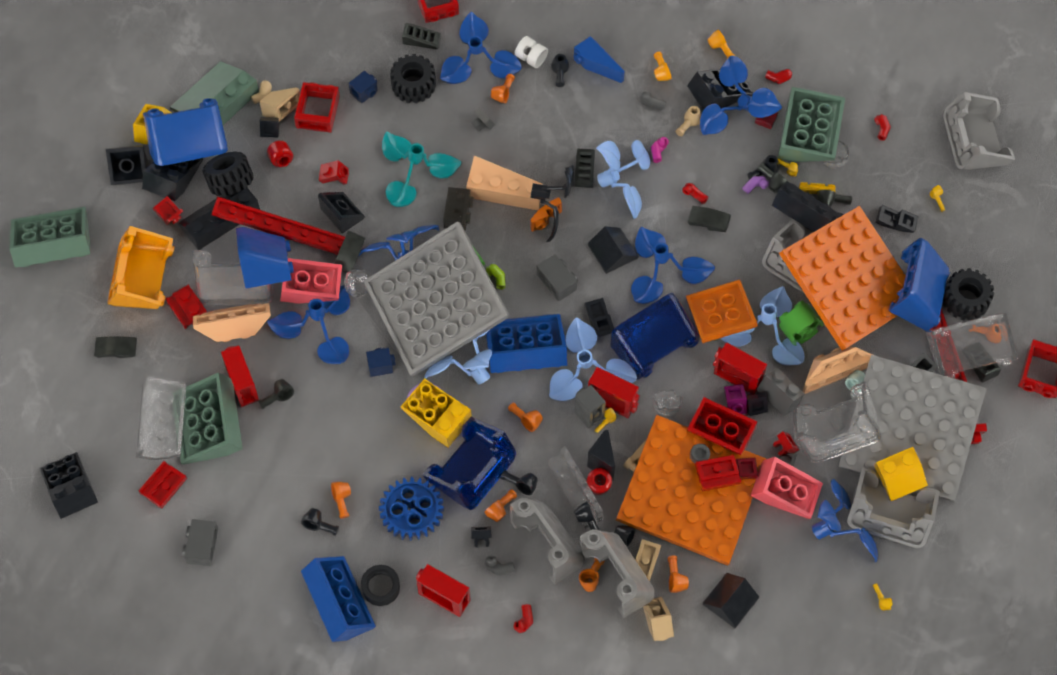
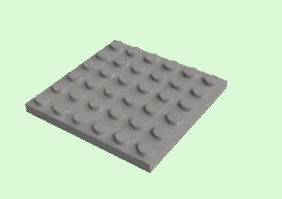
M458 221L363 281L412 377L510 317L466 232Z
M871 355L838 467L860 473L863 467L877 473L874 467L876 462L914 447L928 484L924 488L940 491V498L954 502L986 388Z

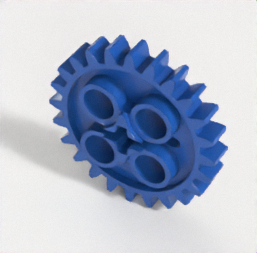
M411 477L410 482L403 478L402 484L396 480V487L394 488L389 485L390 492L384 491L385 498H380V502L383 505L379 506V511L382 512L380 513V519H384L382 521L383 526L388 525V532L394 530V537L400 533L402 540H404L406 535L409 536L410 541H412L415 535L420 540V534L422 533L428 537L427 531L435 532L433 525L439 526L440 522L438 519H443V514L440 512L444 511V506H442L443 498H439L440 491L435 492V485L429 488L428 480L422 484L421 478L417 482H414L413 477ZM407 493L413 494L411 498L403 497ZM422 503L430 504L427 508H423L420 505ZM397 509L403 511L399 515L393 514V512ZM412 519L420 520L417 524L410 523Z

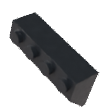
M788 181L779 188L771 205L813 232L843 216L842 213L833 210L827 204L820 202L811 194L802 191L795 184Z
M248 187L233 195L220 196L221 198L260 210L258 200ZM216 199L178 222L179 227L198 251L240 225L212 216Z

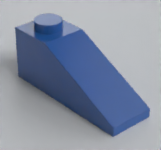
M591 36L574 47L573 58L584 69L620 83L624 81L625 71Z

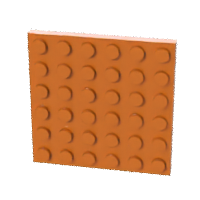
M860 206L779 253L842 351L897 317V315L889 312V308L892 302L896 303L899 296L897 292L903 288L906 275Z
M656 414L615 521L728 566L753 499L751 493L756 479H742L739 485L702 491L695 463L690 459V451L694 445L704 444L710 450L709 459L734 455L735 460L755 457L758 472L762 461L766 460V458L746 450L742 455L736 454L687 431V426Z

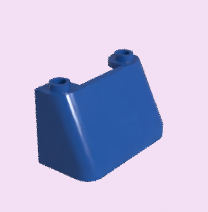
M204 99L199 104L200 108L164 114L159 109H150L148 112L143 113L149 152L156 165H170L220 155L228 151L216 99Z
M246 227L236 228L238 255L245 289L291 280V273H294L292 262H288L287 258L288 252L291 251L289 240L285 241V238L282 236Z
M919 238L902 251L901 259L908 264L904 286L897 292L899 299L896 303L892 302L890 304L889 312L928 331L936 327L941 320L940 312L950 272L947 264L927 240Z

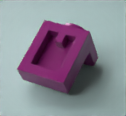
M743 384L725 386L724 394L727 408L740 414H747V398Z

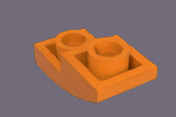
M559 197L549 202L558 208L559 214L562 212V202ZM544 205L534 214L530 220L532 232L542 230L549 225V217H554L551 207Z

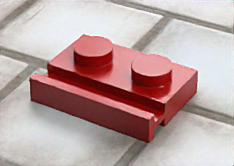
M189 284L174 292L172 296L165 298L184 329H187V326L191 324L193 325V316H200L207 312Z
M734 455L695 463L702 491L739 485L742 482Z
M163 461L138 491L149 501L163 509L187 480V477Z

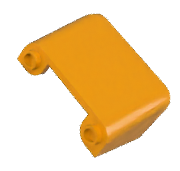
M129 226L119 242L107 304L146 309L162 307L165 302V296L160 289L166 260L169 256L172 257L175 247L172 246L173 238Z

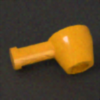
M719 29L713 32L707 39L712 49L721 48L727 59L730 56H735Z
M656 52L654 58L659 66L654 70L657 81L671 80L672 76L667 63L663 59L662 52Z

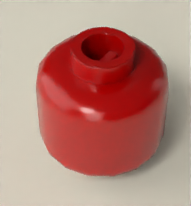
M275 141L267 148V156L275 167L282 168L291 163L293 152L285 141Z
M602 468L591 470L585 481L586 488L594 495L607 493L612 485L610 473Z

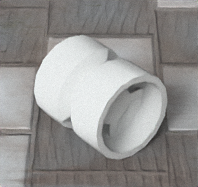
M528 36L522 38L515 50V56L523 61L527 60V63L534 68H539L548 55L546 47L540 43L536 44V41Z

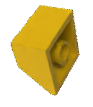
M914 447L880 460L874 465L890 501L928 486L922 464Z

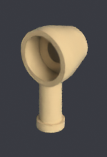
M691 106L686 111L684 123L675 131L678 136L682 137L690 126L700 124L702 113L697 106Z

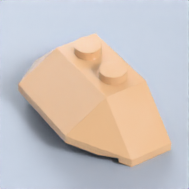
M269 303L248 304L209 311L200 316H193V327L216 342H228L237 338L246 339L255 336L271 316Z
M849 346L843 351L838 347L827 355H818L812 362L803 392L806 394L848 377L856 370H866L870 356L873 354L857 347Z

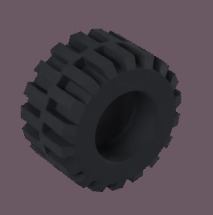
M412 54V56L405 55V58L400 57L398 62L395 61L393 63L390 77L392 91L396 97H399L401 101L406 100V103L413 101L414 104L420 100L423 102L425 98L429 99L431 97V93H434L436 87L434 65L430 63L428 58L424 59L422 55L418 57L416 54ZM411 76H418L421 78L417 81L405 80L406 78Z
M237 151L226 152L212 158L204 165L202 170L210 192L216 196L238 193L242 189L247 188L254 179L246 155Z
M967 268L966 271L960 269L958 273L954 272L946 283L943 297L944 308L948 307L947 312L949 314L952 312L954 314L953 317H961L960 320L965 321V318H968V321H973L974 317L979 319L981 315L986 313L993 300L994 286L990 285L992 281L986 279L987 275L984 273L981 275L979 270L974 272L971 268ZM959 291H971L977 299H967Z

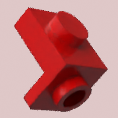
M337 160L321 164L319 181L322 184L336 180L343 185L347 184L349 168Z
M168 196L152 208L166 225L171 222L174 225L182 218L180 215L183 213V210H179Z

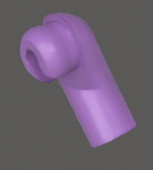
M754 176L742 189L747 194L755 187L760 186L762 189H766L769 181L764 176Z

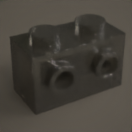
M448 187L443 217L444 228H448L458 221L466 231L467 224L471 223L469 208H473L474 197H471L470 189Z

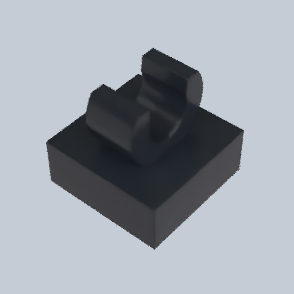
M260 117V137L278 138L279 118Z
M765 392L746 396L747 413L749 416L768 412L767 395Z
M491 526L471 527V539H474V546L478 547V541L483 539L486 542V547H489V538H492Z

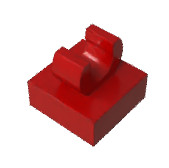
M986 423L976 424L971 444L982 442L981 434L987 431Z
M782 431L777 435L779 440L775 441L773 446L777 448L779 445H782L783 447L778 452V455L784 456L787 452L794 454L799 451L789 433Z

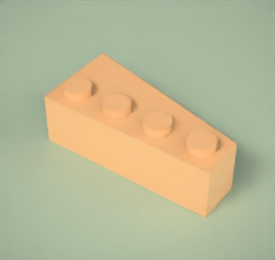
M474 156L466 191L467 198L539 210L540 199L530 198L533 183L543 184Z

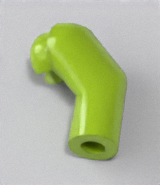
M496 264L487 266L485 269L489 276L493 275L496 278V288L499 290L505 289L504 271Z

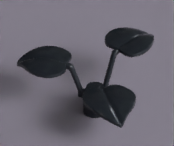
M574 165L565 168L566 183L563 186L532 184L530 198L540 199V203L551 207L554 213L552 234L546 242H550L557 232L559 211L556 206L545 201V199L550 198L551 190H565L564 198L569 196L574 177Z

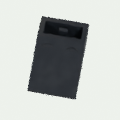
M720 69L697 71L687 85L702 110L711 104H718L721 109L737 103L738 98L741 96L735 85L727 87L721 83L719 78ZM746 81L738 83L747 95H753V91Z
M203 158L164 166L156 165L153 161L143 171L142 189L162 197L168 196L172 201H176L185 192Z
M77 452L40 468L52 503L60 519L98 503Z

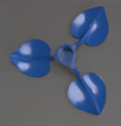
M470 12L462 22L459 33L461 40L469 46L467 58L465 61L460 56L447 58L442 65L440 79L450 84L466 81L472 73L471 67L467 65L471 54L478 55L482 52L492 61L490 66L491 72L498 78L504 79L507 74L514 75L521 71L522 66L518 58L506 50L497 51L494 58L490 56L482 43L488 36V26L473 12Z
M730 56L720 69L719 78L723 85L727 87L735 85L741 93V96L738 98V106L723 107L722 109L718 104L707 106L700 117V129L703 135L717 134L726 128L728 124V115L724 112L726 110L744 109L756 118H764L782 109L781 104L770 89L760 88L751 97L740 88L738 83L746 81L748 70L745 63L736 56Z
M439 225L421 226L411 231L387 237V240L400 241L402 251L398 252V256L389 245L390 242H377L368 245L360 250L359 256L363 252L385 248L389 249L396 261L409 252L405 250L404 242L408 243L410 239V251H412L413 239L417 234L431 229L439 231Z
M641 226L635 240L636 252L643 258H650L654 254L653 279L648 276H641L635 279L631 292L636 303L647 304L657 300L663 293V284L656 281L659 264H665L669 259L673 261L679 270L683 271V279L692 284H698L706 280L715 270V266L711 262L699 257H688L683 260V267L680 266L673 257V253H669L664 236Z
M346 285L340 286L339 300L325 302L320 299L311 300L308 304L309 310H306L303 321L301 316L293 311L283 312L275 318L267 320L270 329L281 338L292 339L301 334V327L305 325L310 316L313 320L320 321L327 341L321 343L318 347L317 353L319 358L323 362L330 364H341L348 359V343L341 337H334L330 340L323 319L325 313L330 312L332 315H340L349 309L350 298Z
M832 479L831 488L840 503L834 510L827 500L822 501L817 516L822 520L812 525L814 535L820 540L828 535L832 538L836 535L858 533L862 543L872 554L875 562H877L878 550L876 543L865 528L841 531V524L836 513L844 506L846 509H850L851 500L846 490L835 479Z

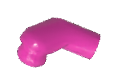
M666 137L659 138L651 146L654 163L662 161L661 152L669 144Z

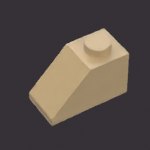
M299 88L273 91L260 100L262 116L279 118V122L297 108L300 96Z
M654 598L650 603L643 606L653 640L664 641L674 637L671 614L663 598Z

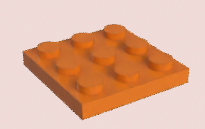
M740 279L686 296V301L702 343L758 327Z

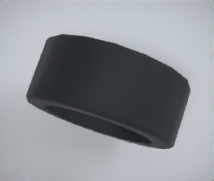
M372 566L362 576V593L366 600L373 605H388L399 595V577L395 570L389 566ZM382 574L390 577L393 586L388 594L375 596L370 592L368 585L374 576Z

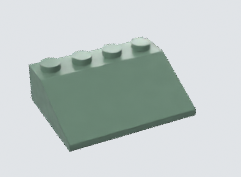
M220 61L172 104L170 109L174 112L200 108L199 104L204 99H216L222 124L224 125L251 100L252 95L259 93L257 80L244 70Z
M792 87L788 98L777 158L792 162L835 160L845 97Z
M86 207L11 219L9 249L15 268L27 267L38 263L45 264L55 260H66L72 257H84L90 254Z
M218 372L171 393L181 464L225 457L243 449L231 378Z

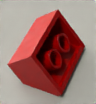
M703 397L687 431L742 455L755 432L758 421Z

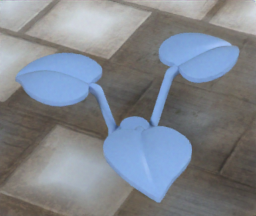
M635 140L631 147L636 160L620 168V152L618 147L612 141H605L598 145L596 149L601 152L610 168L598 174V182L603 188L609 185L612 188L623 187L624 197L633 219H635L642 207L641 197L634 186L630 187L628 183H617V181L620 179L619 172L639 163L642 170L648 169L650 166L649 154L642 142Z
M784 286L769 292L762 298L760 302L761 315L757 316L756 321L757 325L762 321L765 325L773 324L778 343L772 350L774 360L781 365H800L804 362L805 357L801 345L796 342L797 346H794L788 338L781 342L778 333L776 317H780L783 313H789L792 310V302ZM755 328L720 339L736 347L744 346L751 342L752 337L750 333Z
M576 317L570 324L566 334L568 349L573 353H577L578 365L576 373L573 375L568 369L557 371L550 381L549 397L557 401H567L575 398L576 393L583 388L582 382L577 379L580 369H587L592 365L630 383L635 382L637 376L634 369L621 359H610L606 364V369L599 365L596 360H593L592 353L587 349H592L597 342L596 332L593 327Z
M477 337L472 340L477 354L474 358L461 365L455 359H452V355L446 356L430 366L424 378L427 379V377L436 375L448 368L450 364H455L466 372L468 376L472 375L478 385L482 384L490 378L485 367H489L492 350L488 349L480 352L477 345Z

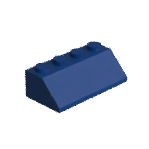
M344 556L315 558L301 570L332 642L347 641L376 627Z

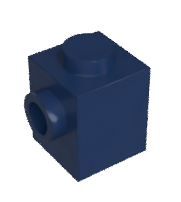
M365 70L348 83L350 94L361 103L365 102L368 98H372L378 91L377 79L372 74L369 75Z
M380 347L366 352L370 377L393 373L392 366H395L396 362L394 354L390 355L389 348Z

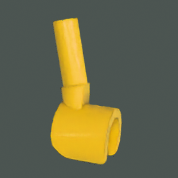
M778 159L780 165L788 168V175L792 177L797 175V163L791 162L789 164Z
M937 185L930 191V197L937 201L941 212H943L945 208L940 198V195L943 194V189L940 185Z
M612 408L605 411L604 416L606 419L595 429L596 433H599L608 423L616 420V413Z
M874 584L873 588L879 599V608L881 610H891L893 605L892 599L884 598L878 584Z

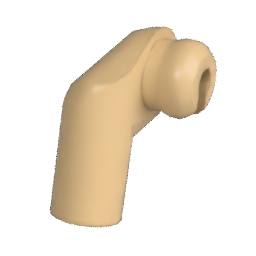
M262 81L259 93L251 96L254 104L259 103L260 100L271 92L272 86L269 81Z

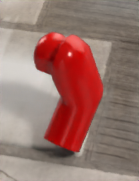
M785 69L775 73L768 70L765 79L782 84L791 79L792 71Z
M881 114L875 117L874 122L881 127L877 138L885 141L891 126L887 116Z
M686 183L682 188L685 195H691L702 204H705L709 198L693 183Z
M530 604L521 606L523 617L518 622H514V630L518 633L526 632L533 624L532 607Z

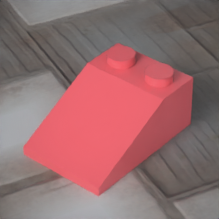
M288 258V262L293 264L294 273H291L290 281L282 282L280 302L302 304L309 303L313 299H320L323 302L339 300L341 264Z
M772 457L762 461L751 496L767 505L811 519L823 483L786 462Z

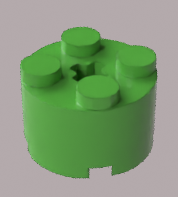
M803 300L798 302L789 313L785 312L779 317L781 321L779 328L794 346H797L796 342L803 344L811 339L818 332L816 328L819 325L822 327L824 324L813 307Z

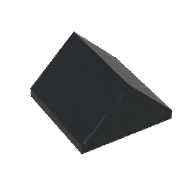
M143 145L105 149L111 185L143 182V171L148 167V159Z
M344 192L318 194L320 209L342 234L365 218Z
M605 226L588 242L589 248L606 274L639 258L621 228Z
M604 430L588 451L587 467L591 470L596 468L607 470L612 477V481H614L615 462L609 430Z
M726 573L705 599L703 605L736 629L757 602L759 595L746 578Z

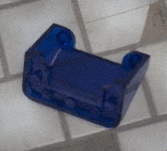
M669 293L619 324L611 333L610 347L621 360L627 362L636 373L637 380L642 377H648L653 372L654 363L679 347H695L699 343L700 336L674 293Z
M470 417L462 427V436L465 441L443 467L432 464L422 475L426 481L428 480L430 484L435 485L437 489L468 510H473L500 479L502 472L507 470L516 457V450L505 431Z

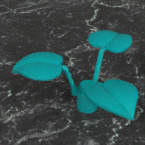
M386 132L382 140L383 155L393 162H397L401 158L406 159L407 157L410 161L405 184L401 181L389 183L386 187V197L390 204L395 207L408 206L415 200L416 189L408 184L413 165L421 163L422 160H424L426 166L430 167V173L441 179L452 176L461 166L462 162L455 157L442 153H434L427 160V154L424 153V147L421 144L414 143L411 145L407 139Z

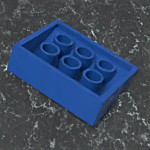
M560 314L506 319L486 333L487 348L492 350L489 360L491 373L568 366L567 346Z

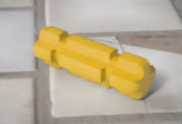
M800 182L799 189L806 193L809 192V194H817L819 190H832L835 192L836 188L834 184H828V186L821 183L808 184V182Z

